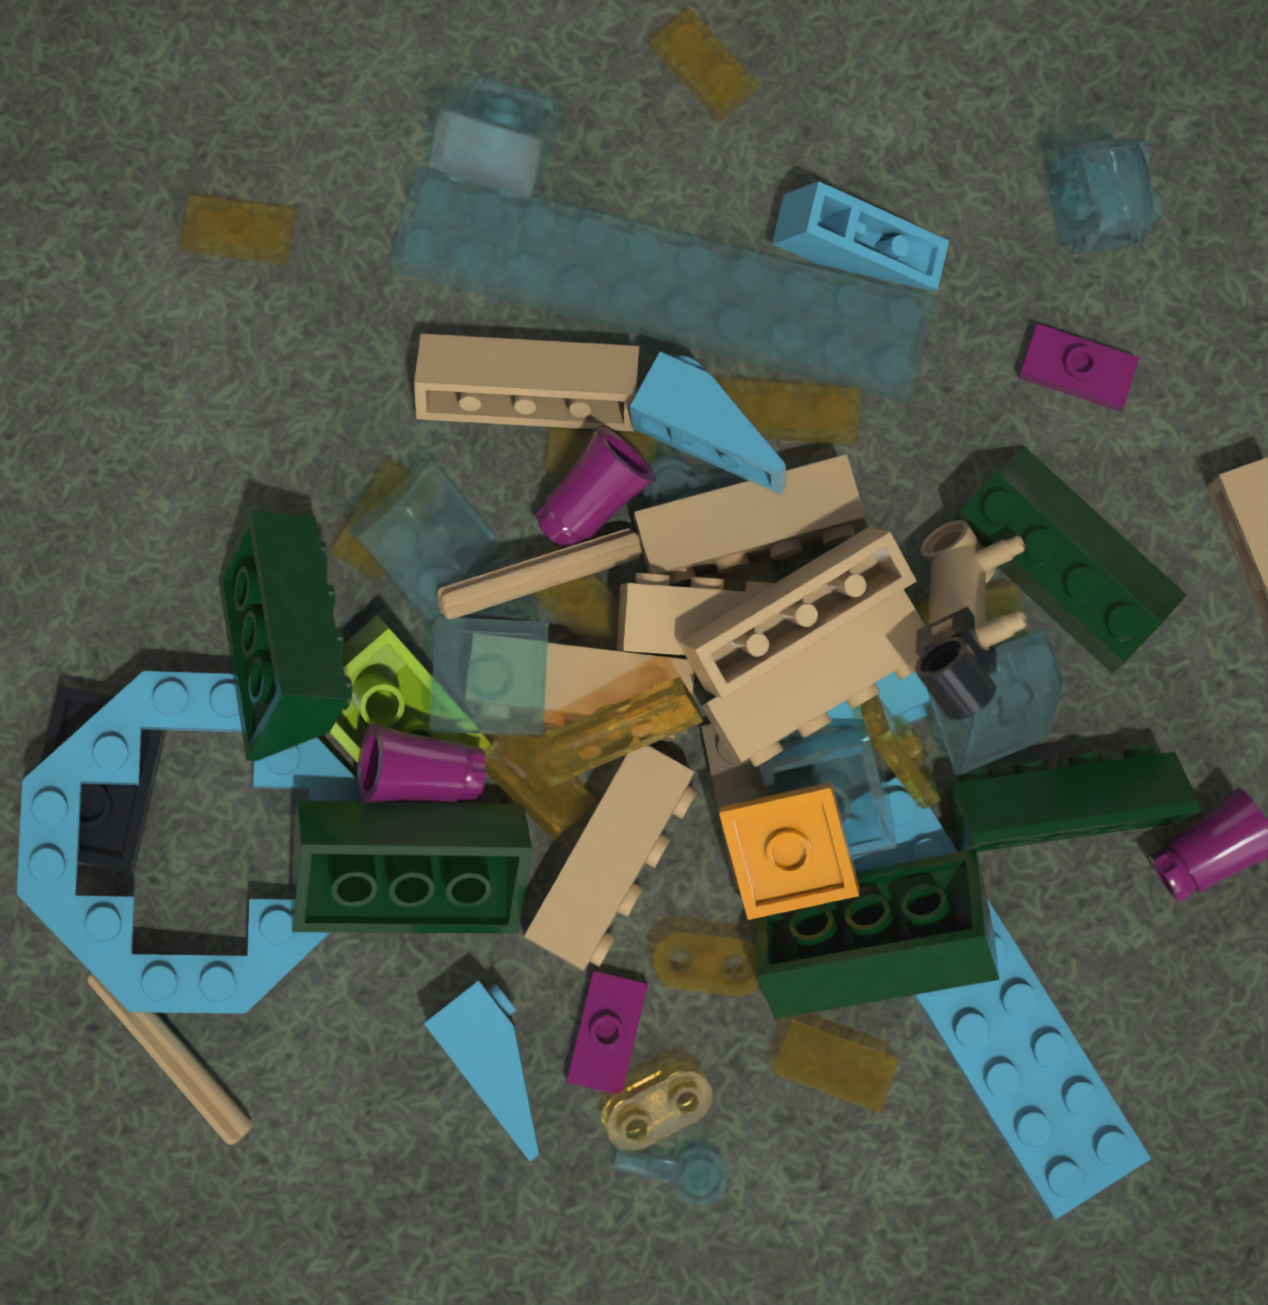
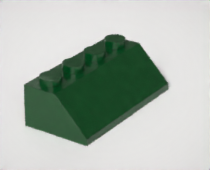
M1026 447L999 469L959 510L954 519L967 521L984 548L1000 540L1020 536L1025 544L1024 552L1014 556L1012 560L997 568L1111 673L1121 667L1186 596L1177 585Z
M251 510L218 578L246 760L259 761L329 733L342 710L348 709L351 702L352 682L349 676L344 675L341 659L343 653V634L341 630L336 629L333 616L335 591L334 587L327 583L325 572L327 548L325 542L319 540L315 517Z
M1156 745L1129 748L1123 750L1124 759L1103 762L1101 753L1078 755L1068 758L1069 767L1049 770L1047 761L1018 764L1013 766L1015 775L994 778L992 769L967 771L958 774L959 783H953L946 789L955 847L958 852L977 849V852L1176 824L1199 813L1200 806L1176 752L1158 754Z
M297 800L293 840L292 932L518 934L532 853L524 804L364 803L363 801Z
M977 849L855 871L860 887L859 896L756 918L757 978L774 1019L1000 980L995 934Z

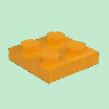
M832 782L721 807L719 815L748 920L859 896L860 887Z

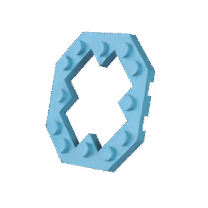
M143 671L22 780L17 895L128 1012L246 1014L330 933L292 932V900L249 899L247 956L132 954L134 897L77 896L82 784L139 785L142 730L242 732L233 674ZM318 738L259 761H254L253 788L309 790V800L362 801L358 791L357 779Z

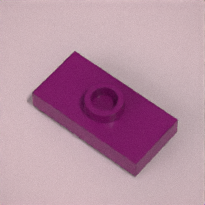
M1036 324L1018 378L1121 412L1124 408L1140 357Z
M593 971L567 1083L622 1096L648 984Z

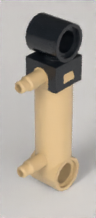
M954 520L935 529L927 536L920 549L930 566L928 625L918 629L916 632V654L919 660L916 663L915 671L944 715L951 720H962L981 711L995 696L996 685L990 677V674L996 672V648L994 644L1012 637L1015 632L1026 628L1027 620L1021 611H1015L1009 615H1001L986 622V583L994 575L996 567L1024 552L1025 544L1020 536H1014L984 548L967 521Z

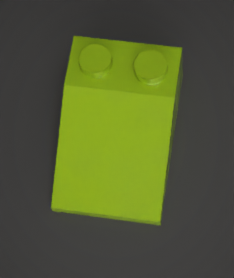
M378 615L343 644L341 659L344 675L349 676L352 682V698L348 709L342 710L330 733L357 763L363 737L368 727L373 723L404 733L434 739L460 741L464 746H477L484 750L486 757L495 750V747ZM395 800V801H393V802H436V801Z

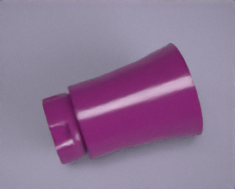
M598 427L582 455L564 479L546 498L547 503L535 515L539 522L538 526L553 542H556L563 548L582 543L586 538L591 539L631 498L656 480V475L644 457L627 441L609 429Z
M373 723L365 732L359 752L357 769L359 795L364 803L395 800L455 803L457 800L475 802L478 795L482 794L487 774L485 768L486 755L482 748L464 746L460 741L434 739L404 733Z
M1237 787L1214 809L1185 830L1165 841V847L1150 854L1148 857L1151 861V866L1176 902H1181L1195 892L1200 894L1220 881L1252 865L1268 860V820L1254 800L1242 788Z

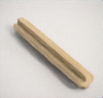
M626 528L441 587L436 592L439 611L446 619L452 620L637 560L642 555L641 540L637 533H634L632 529Z
M92 973L88 976V984L227 1144H235L249 1133L253 1127L251 1120L158 1013L128 1012Z

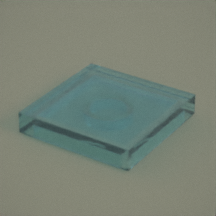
M436 617L430 731L543 737L549 622L455 618L450 620L446 619V617Z

